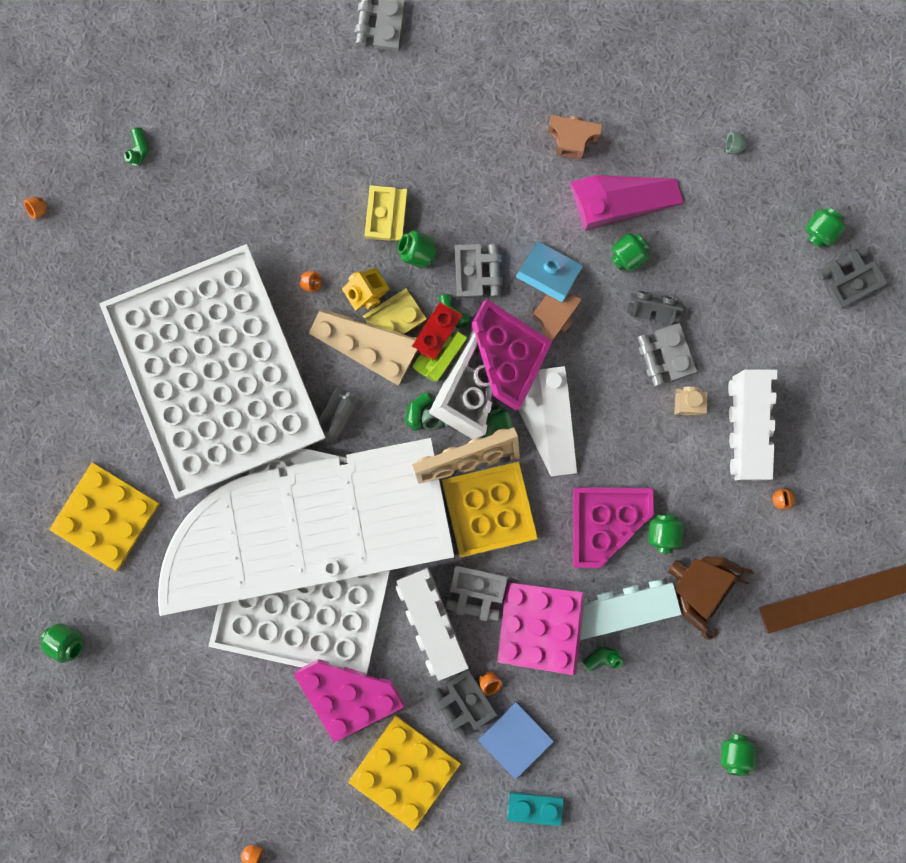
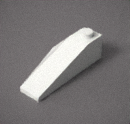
M565 366L540 369L518 411L550 476L577 473Z

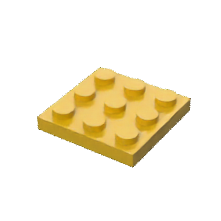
M92 462L49 530L114 571H118L160 503Z
M519 462L442 480L460 557L538 539Z
M395 715L348 783L414 831L461 762Z

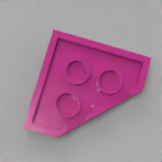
M486 299L472 322L474 333L494 397L511 408L518 410L521 408L553 341Z
M573 488V567L601 568L654 515L653 488Z
M318 659L294 673L296 680L333 742L403 708L405 704L392 680L385 678L377 679L367 676L364 672L347 667L343 669L330 665L329 662Z

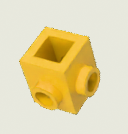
M377 267L355 272L348 278L350 282L342 288L355 311L365 307L367 310L376 307L381 302L379 299L390 289Z

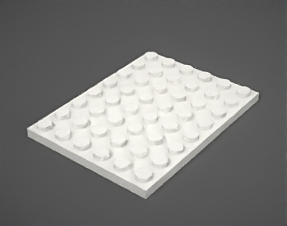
M247 244L99 303L175 499L183 498L325 439L321 424Z
M302 448L249 470V474L279 468L280 476L284 477L288 476L287 466L337 456ZM339 456L340 465L348 464L346 457ZM390 570L218 604L208 647L297 667H304L320 659L329 662L330 665L343 669L344 667L364 672L367 675Z

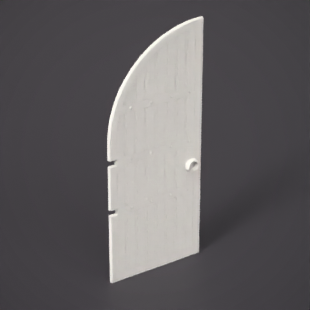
M431 438L347 454L348 464L340 465V458L337 456L287 466L288 476L281 477L280 470L277 468L249 474L221 486L204 498L187 515L169 544L159 579L158 605L160 616L453 558L454 553L439 479L418 484L412 464L423 457L434 456Z

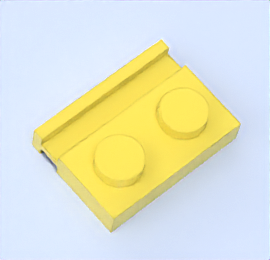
M370 186L365 239L400 241L404 232L407 189Z
M407 288L363 315L367 323L377 325V327L385 330L403 333L402 335L407 334L427 321Z

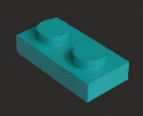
M509 792L507 821L561 826L563 797Z

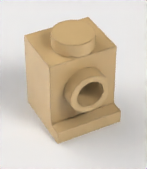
M699 387L675 389L674 415L702 416L707 413V392H702Z

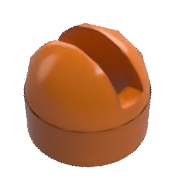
M30 197L24 200V207L32 219L39 218L46 213L47 204L41 197Z
M307 271L301 274L300 287L307 292L316 293L321 287V275L314 271Z
M779 489L773 494L772 501L778 509L786 510L794 505L795 496L789 489ZM784 492H786L788 505L786 506L783 495Z
M487 671L486 675L479 677V687L485 695L490 696L500 690L502 681L495 673Z
M257 845L245 847L241 853L242 862L259 863L264 848Z

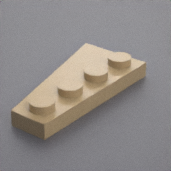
M324 309L319 311L309 331V334L396 385H399L418 351L412 347L417 337L412 338L402 335L403 333L379 328L371 323L365 324L355 321L354 318Z
M514 427L500 429L494 432L493 435L483 439L475 438L461 447H450L439 455L423 457L412 464L417 482L421 484L449 477L454 473L453 470L457 469L469 472L475 470L478 464L488 462L489 466L500 463V458L510 456L511 461L520 459L518 435Z

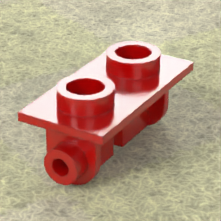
M439 302L412 347L420 351L423 357L427 359L430 357L435 360L462 315Z

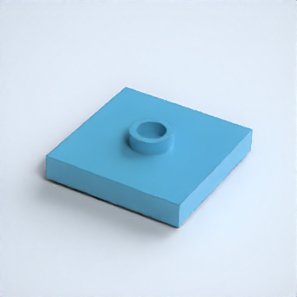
M537 241L516 277L556 300L563 302L583 265Z

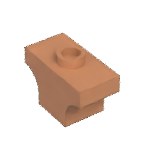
M551 115L547 133L552 134L557 140L556 155L581 159L584 147L589 143L598 142L602 124L587 122L577 116L565 118Z
M572 294L571 297L560 302L546 295L531 318L541 325L543 336L553 341L560 331L565 333L574 321L570 317L579 306L581 299Z

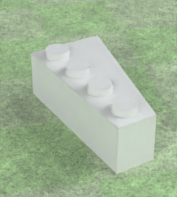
M472 326L429 413L471 439H475L486 434L487 415L490 413L492 405V389Z
M743 370L734 375L733 380L729 381V396H733V406L729 408V420L734 422V433H730L729 439L730 448H734V459L730 461L731 475H735V480L773 479L774 444L769 442V437L773 436L775 430V420L770 415V410H772L773 404H776V392H773L771 389L772 379H777V370Z
M429 567L398 579L396 590L401 601L405 600L408 607L406 615L410 625H415L419 635L416 636V640L420 650H426L429 658L426 661V665L430 675H436L438 681L468 669L467 661Z

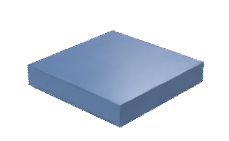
M516 701L478 738V741L515 780L554 742Z

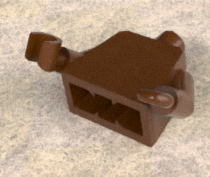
M705 556L701 560L695 558L689 567L679 560H675L668 573L680 580L675 586V590L678 592L677 600L683 617L697 630L702 631L703 638L711 640L717 635V630L714 629L712 636H707L706 634L709 630L708 621H711L737 581L749 584V582L743 579V573L753 574V570L740 567L725 557Z

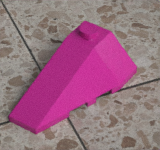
M593 175L570 182L584 231L683 204L676 178Z

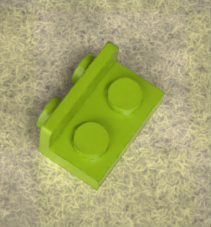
M452 332L435 360L430 357L427 359L420 354L413 363L412 368L430 381L437 382L467 337L460 332Z

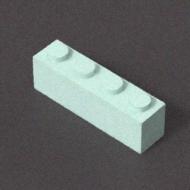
M664 578L649 582L650 587L639 589L638 585L623 588L624 593L614 596L612 591L598 594V600L588 602L587 598H585L580 640L681 615L673 583H665Z

